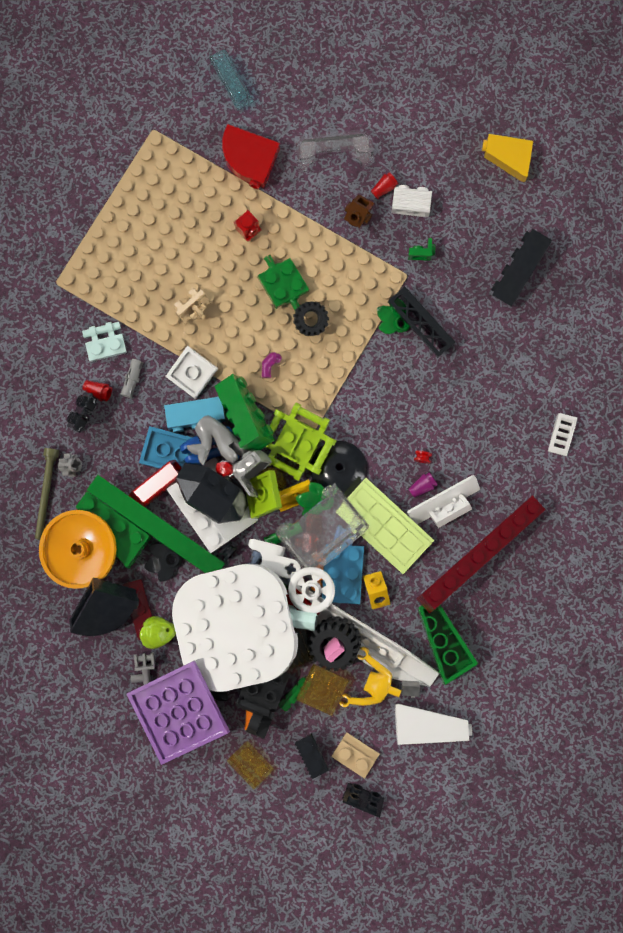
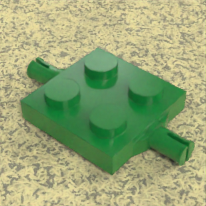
M271 255L266 256L264 260L269 268L257 276L258 280L276 309L283 305L291 304L294 310H296L300 305L298 302L299 297L309 292L308 286L291 258L275 264Z

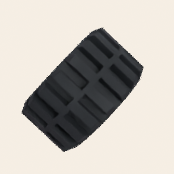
M338 616L335 619L328 617L327 620H322L315 628L310 638L309 648L311 649L309 652L310 655H314L313 660L314 662L318 661L320 667L326 666V670L330 671L331 668H334V671H339V668L344 670L347 668V665L350 666L355 660L361 647V636H358L359 630L358 628L354 629L355 625L352 622L350 624L347 623L348 619L340 620ZM328 637L339 639L345 646V651L333 662L326 660L323 649L327 644L325 638Z

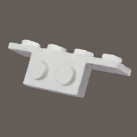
M472 475L407 511L409 517L416 524L431 517L439 528L467 513L472 508L466 497L480 490L476 477Z

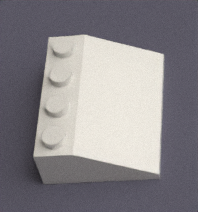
M213 458L202 466L209 467L217 473L216 464L218 461L216 458ZM177 482L167 488V491L210 553L258 521V519H251L248 506L240 521L218 524L185 503Z

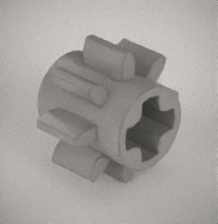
M71 453L64 454L63 459H59L58 469L62 472V476L76 477V472H81L82 461L77 458V454L71 455Z

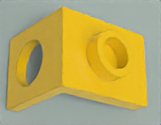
M379 571L363 576L372 610L390 605L388 590L382 572ZM378 597L385 598L383 602H374Z

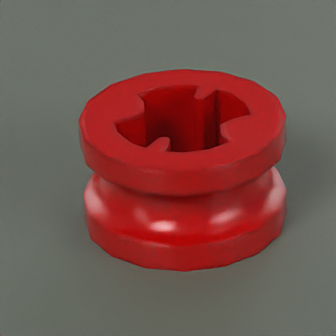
M415 451L417 456L414 458V461L426 464L431 463L429 457H432V453Z

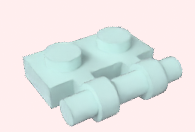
M107 322L106 325L99 327L91 326L89 329L82 331L84 338L92 337L91 342L85 343L90 362L127 353L123 335H115L114 330L121 329L119 322ZM108 332L109 337L98 339V334Z

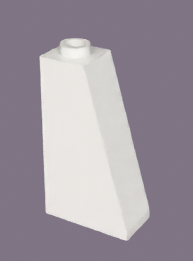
M395 704L398 745L469 741V736H472V725L468 724V720Z

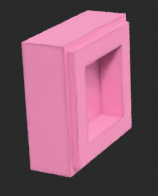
M335 637L323 647L326 660L329 662H333L345 651L342 641Z

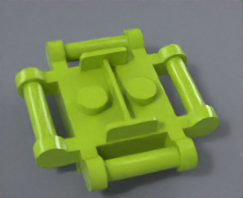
M296 402L290 415L278 409L275 410V416L270 424L273 434L281 419L286 420V423L276 443H270L266 448L271 449L268 457L272 463L269 466L273 465L294 476L295 480L300 481L306 468L320 475L322 471L320 468L332 445L334 446L337 440L325 434L330 419L326 417L323 419L302 408V405ZM297 414L320 425L319 430L296 419ZM321 440H324L325 444L313 465L310 462ZM277 453L299 464V469L297 470L276 459Z

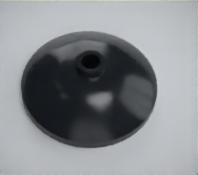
M337 441L334 446L332 445L320 469L322 471L320 475L311 471V477L313 482L323 485L325 492L330 493L333 497H347L367 477V461L358 447L346 441ZM321 446V447L316 451V453L314 454V456H313V458H312L311 464L314 465V463H315L317 457L319 456V454H320V452H321L323 446ZM337 464H341L343 469L338 471L335 467Z

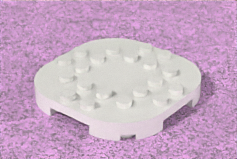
M242 564L195 576L184 583L177 592L173 603L172 617L183 665H186L195 660L209 690L217 692L229 691L264 683L281 676L289 669L297 654L298 636L294 631L286 595L288 593L279 576L262 565Z

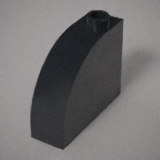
M93 577L69 619L70 633L82 636H98L118 629L128 620L133 610L137 609L139 605L137 590Z

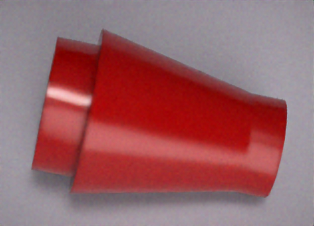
M389 172L381 177L371 190V193L379 199L381 196L394 190L399 183Z
M86 380L83 384L82 389L92 393V396L101 402H107L112 395V387H109V384Z

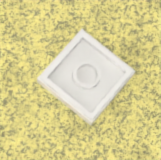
M187 346L165 377L194 399H197L219 368Z

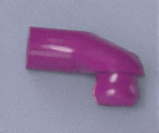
M271 352L262 361V378H271V367L281 361L279 353Z

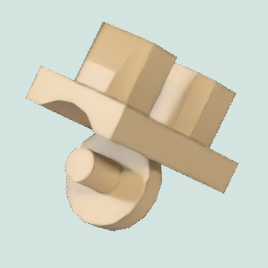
M192 288L187 294L190 299L189 301L184 303L182 300H179L174 304L176 313L184 324L190 319L194 320L197 316L201 319L205 317L202 312L207 308L206 305L210 301L202 290L198 291Z

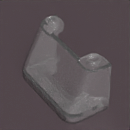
M363 130L303 135L296 140L295 149L298 174L307 173L308 167L312 163H316L315 154L352 151V159L359 160L362 163V167H372L373 142L370 136Z
M335 483L324 488L322 491L323 495L321 496L322 500L294 524L285 522L277 528L276 536L302 568L317 567L321 569L359 538L369 527L364 516Z

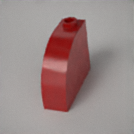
M227 124L223 134L222 149L225 162L236 177L249 183V186L254 189H264L278 156L280 143Z

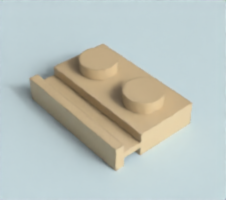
M346 732L331 757L365 779L380 754Z

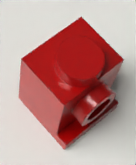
M249 210L234 222L235 229L247 242L262 230L259 227L258 220Z

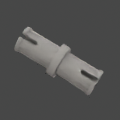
M131 360L129 371L124 377L125 382L120 395L128 398L133 397L136 384L140 380L139 375L143 362L140 360Z

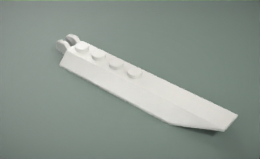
M296 586V589L302 593V587ZM320 596L317 598L321 603L324 601ZM333 604L322 611L317 617L316 627L322 620H327L328 617L335 619L338 616L340 620L348 619V624L352 622L355 625L354 629L358 628L359 630L358 636H361V647L368 648L369 655L392 673V679L419 681L420 685L431 686L439 675L437 670L410 651ZM328 637V638H325V639H327L328 641H330V640L333 639L334 637ZM359 649L358 654L366 656V652ZM361 660L362 662H364V663H366L367 665L371 666V665H370L368 662H366L365 660Z

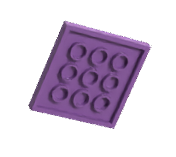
M195 660L127 693L161 765L230 732Z

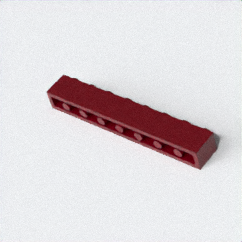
M532 495L416 599L428 613L434 611L546 509Z

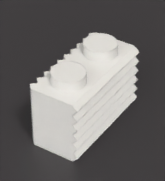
M407 185L395 187L391 213L429 217L432 191H428L425 187L409 189Z

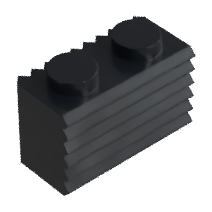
M312 733L295 742L296 749H298V753H300L302 760H304L303 763L307 767L309 775H311L310 778L314 779L329 771Z

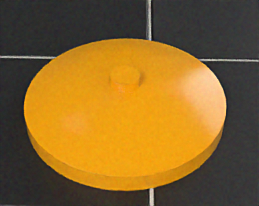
M71 510L56 516L46 526L40 538L39 557L44 571L54 582L67 588H87L93 577L101 580L104 579L110 572L116 558V540L112 529L104 519L89 511Z

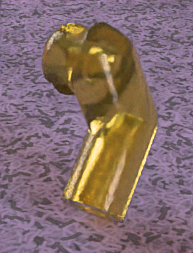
M266 467L263 473L268 470H275L278 489H283L286 486V478L282 471Z

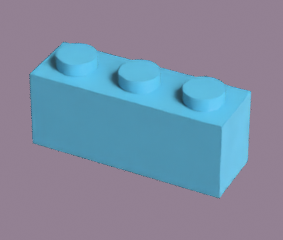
M219 397L164 405L167 427L169 431L173 430V433L183 432L184 428L189 427L195 430L200 419L207 415L221 423L226 422L224 408Z

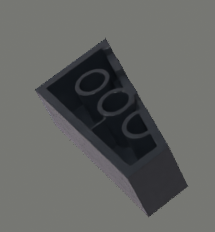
M534 229L531 232L526 231L521 239L524 242L520 249L516 248L511 256L514 259L511 265L506 264L501 272L504 275L500 282L496 281L491 289L493 291L492 296L510 307L513 306L552 242L551 239Z

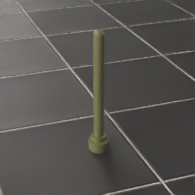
M44 448L43 456H45L46 466L35 533L37 540H40L44 531L53 465L56 458H59L60 450Z

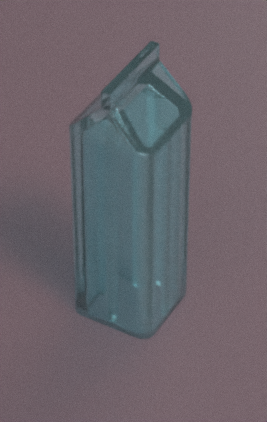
M226 49L210 56V63L237 111L253 103L254 101Z

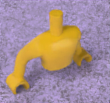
M360 647L361 650L366 652V656L358 654L357 657L368 662L379 672L371 671L364 687V691L368 692L371 697L354 698L345 693L342 696L348 699V703L340 701L339 704L342 707H347L349 704L360 706L378 704L383 702L388 693L399 697L402 690L391 686L392 673L369 655L368 648Z

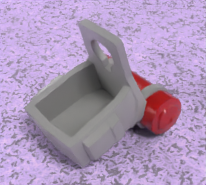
M250 450L244 453L242 459L237 462L231 463L224 460L216 464V471L225 478L237 479L249 496L257 497L259 494L250 480L270 465L272 461L263 451Z

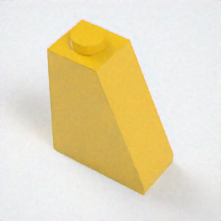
M489 134L487 140H483L482 151H485L484 158L521 182L526 181L533 141Z

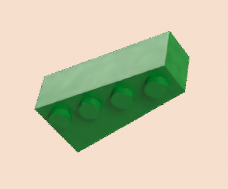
M422 605L417 608L443 685L450 683L478 664L441 605L431 613H428Z

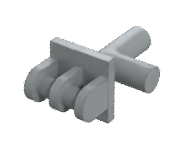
M154 652L151 655L143 653L142 656L134 654L135 671L142 670V674L131 675V683L143 682L145 685L151 682L150 669H155L156 666Z

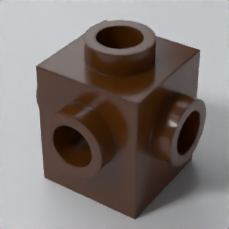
M358 194L352 202L349 201L344 210L347 212L344 220L354 227L361 228L364 223H369L373 215L370 212L375 203Z

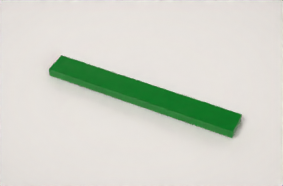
M97 475L86 490L202 572L209 573L221 570L225 563L101 476Z

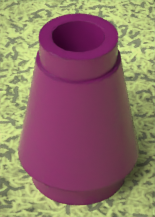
M428 472L427 474L424 473L408 490L416 498L434 490V487L438 484L430 472Z

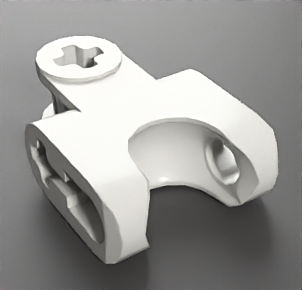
M256 539L249 540L248 546L262 555L260 565L276 573L279 577L291 579L301 569L300 564L296 560L283 557L285 547ZM291 564H294L293 567L296 569V571L289 574V571L286 570V567H290Z

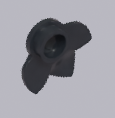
M164 544L149 546L153 557L146 562L144 568L149 572L158 573L159 582L169 580L173 576L174 570L181 565L182 557L169 550ZM172 556L176 558V562L173 564L169 562V558Z

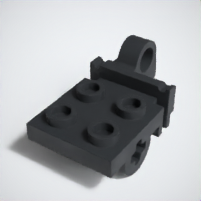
M285 672L273 680L242 688L235 706L253 713L246 732L265 739L290 673Z

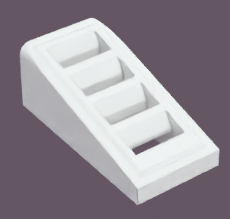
M562 413L557 415L548 452L567 456L577 422L576 417ZM561 421L569 422L570 426L561 424ZM559 428L568 430V434L558 431ZM556 436H560L567 439L566 441L556 439ZM554 443L564 445L565 447L564 449L554 447Z

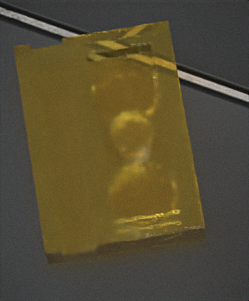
M248 740L227 760L253 790L274 770Z

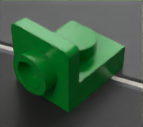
M428 238L427 248L423 246L409 248L408 260L430 261L432 255H435V244H432V238Z

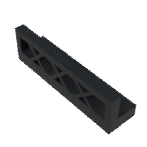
M405 286L388 300L390 306L437 358L454 346L455 341ZM400 298L406 307H398L394 301ZM408 311H412L419 321H411L408 318ZM421 325H424L431 332V335H424L421 332ZM434 339H437L443 345L440 351L433 346Z

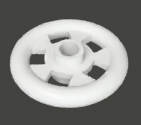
M306 567L300 569L292 576L288 586V593L291 602L297 609L310 613H319L327 609L333 602L335 585L330 575L324 570L317 567ZM311 575L313 580L305 582L303 577ZM321 578L326 583V586L323 588L317 582ZM296 586H302V594H296ZM309 587H314L315 592H309ZM321 593L326 596L322 603L317 599ZM304 598L312 600L311 606L303 603Z

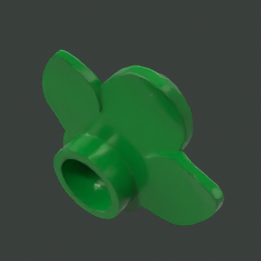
M399 298L394 301L398 307H406ZM377 307V315L382 321L378 327L381 332L385 334H392L395 331L402 333L409 329L408 324L392 307ZM399 320L403 321L402 327L398 325Z
M316 482L309 483L308 492L296 496V501L304 508L302 516L308 518L318 516L322 510L330 509L334 503L333 496L325 492L323 485ZM323 500L328 501L326 504L321 503Z

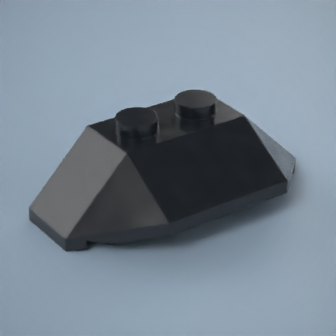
M184 463L175 478L185 503L218 524L240 521L249 505L241 488L209 467Z

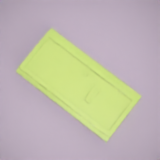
M367 478L360 483L335 511L353 529H357V532L402 574L409 569L434 541L432 537Z

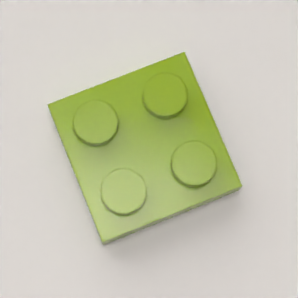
M268 470L250 480L259 494L257 497H252L246 492L251 519H257L282 508L275 470Z

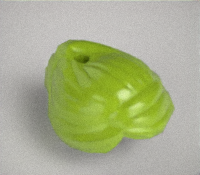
M153 616L145 620L139 637L146 648L157 649L170 642L175 636L176 631L173 623L168 622L162 617Z

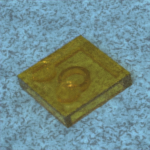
M313 663L296 699L332 716L349 680Z

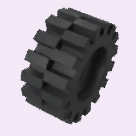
M305 302L296 308V312L293 314V324H295L296 330H299L301 334L306 336L319 335L328 326V311L318 302ZM309 311L317 314L318 321L314 326H308L304 322V316Z

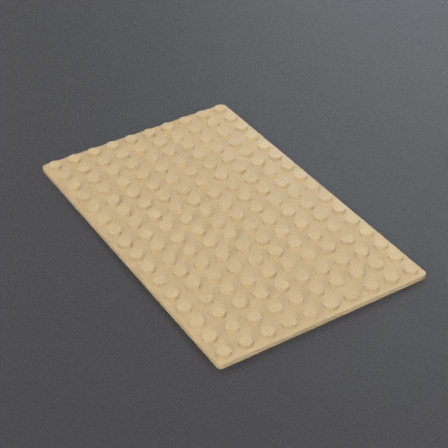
M152 130L56 283L61 288L179 357L187 346L191 347L219 368L213 377L220 381H223L231 374L242 376L247 382L246 388L253 394L256 402L273 412L278 409L290 415L294 404L297 402L302 405V408L323 418L381 322L377 315V307L390 306L388 300L399 292L407 275L261 190L250 187L247 182L158 131ZM247 210L258 220L259 227L262 229L249 242L240 235L234 225V222ZM271 255L275 264L291 258L309 288V292L299 297V304L314 301L323 305L324 309L328 311V326L325 327L324 332L315 336L301 334L299 330H296L295 324H293L295 310L292 305L287 304L278 309L275 308L257 278L259 274L269 268L264 260L266 256ZM192 288L198 291L202 290L210 301L206 305L207 308L202 312L205 317L201 319L197 316L194 320L190 319L184 324L177 315L174 304L179 300H182L184 303L189 301L190 299L187 294ZM312 311L307 312L304 316V322L308 326H314L318 321L317 314ZM271 352L279 353L281 361L271 367V378H262V361ZM297 414L296 419L315 429L318 427V424Z

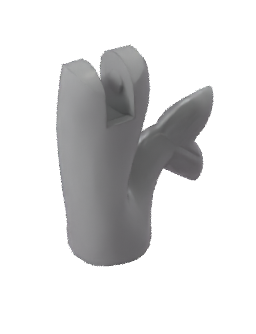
M209 415L200 419L195 427V432L199 436L201 444L186 446L191 453L198 455V460L202 465H204L209 455L212 438L215 439L220 454L231 463L238 460L237 454L242 456L247 452V450L240 448L238 444L240 441L227 427Z

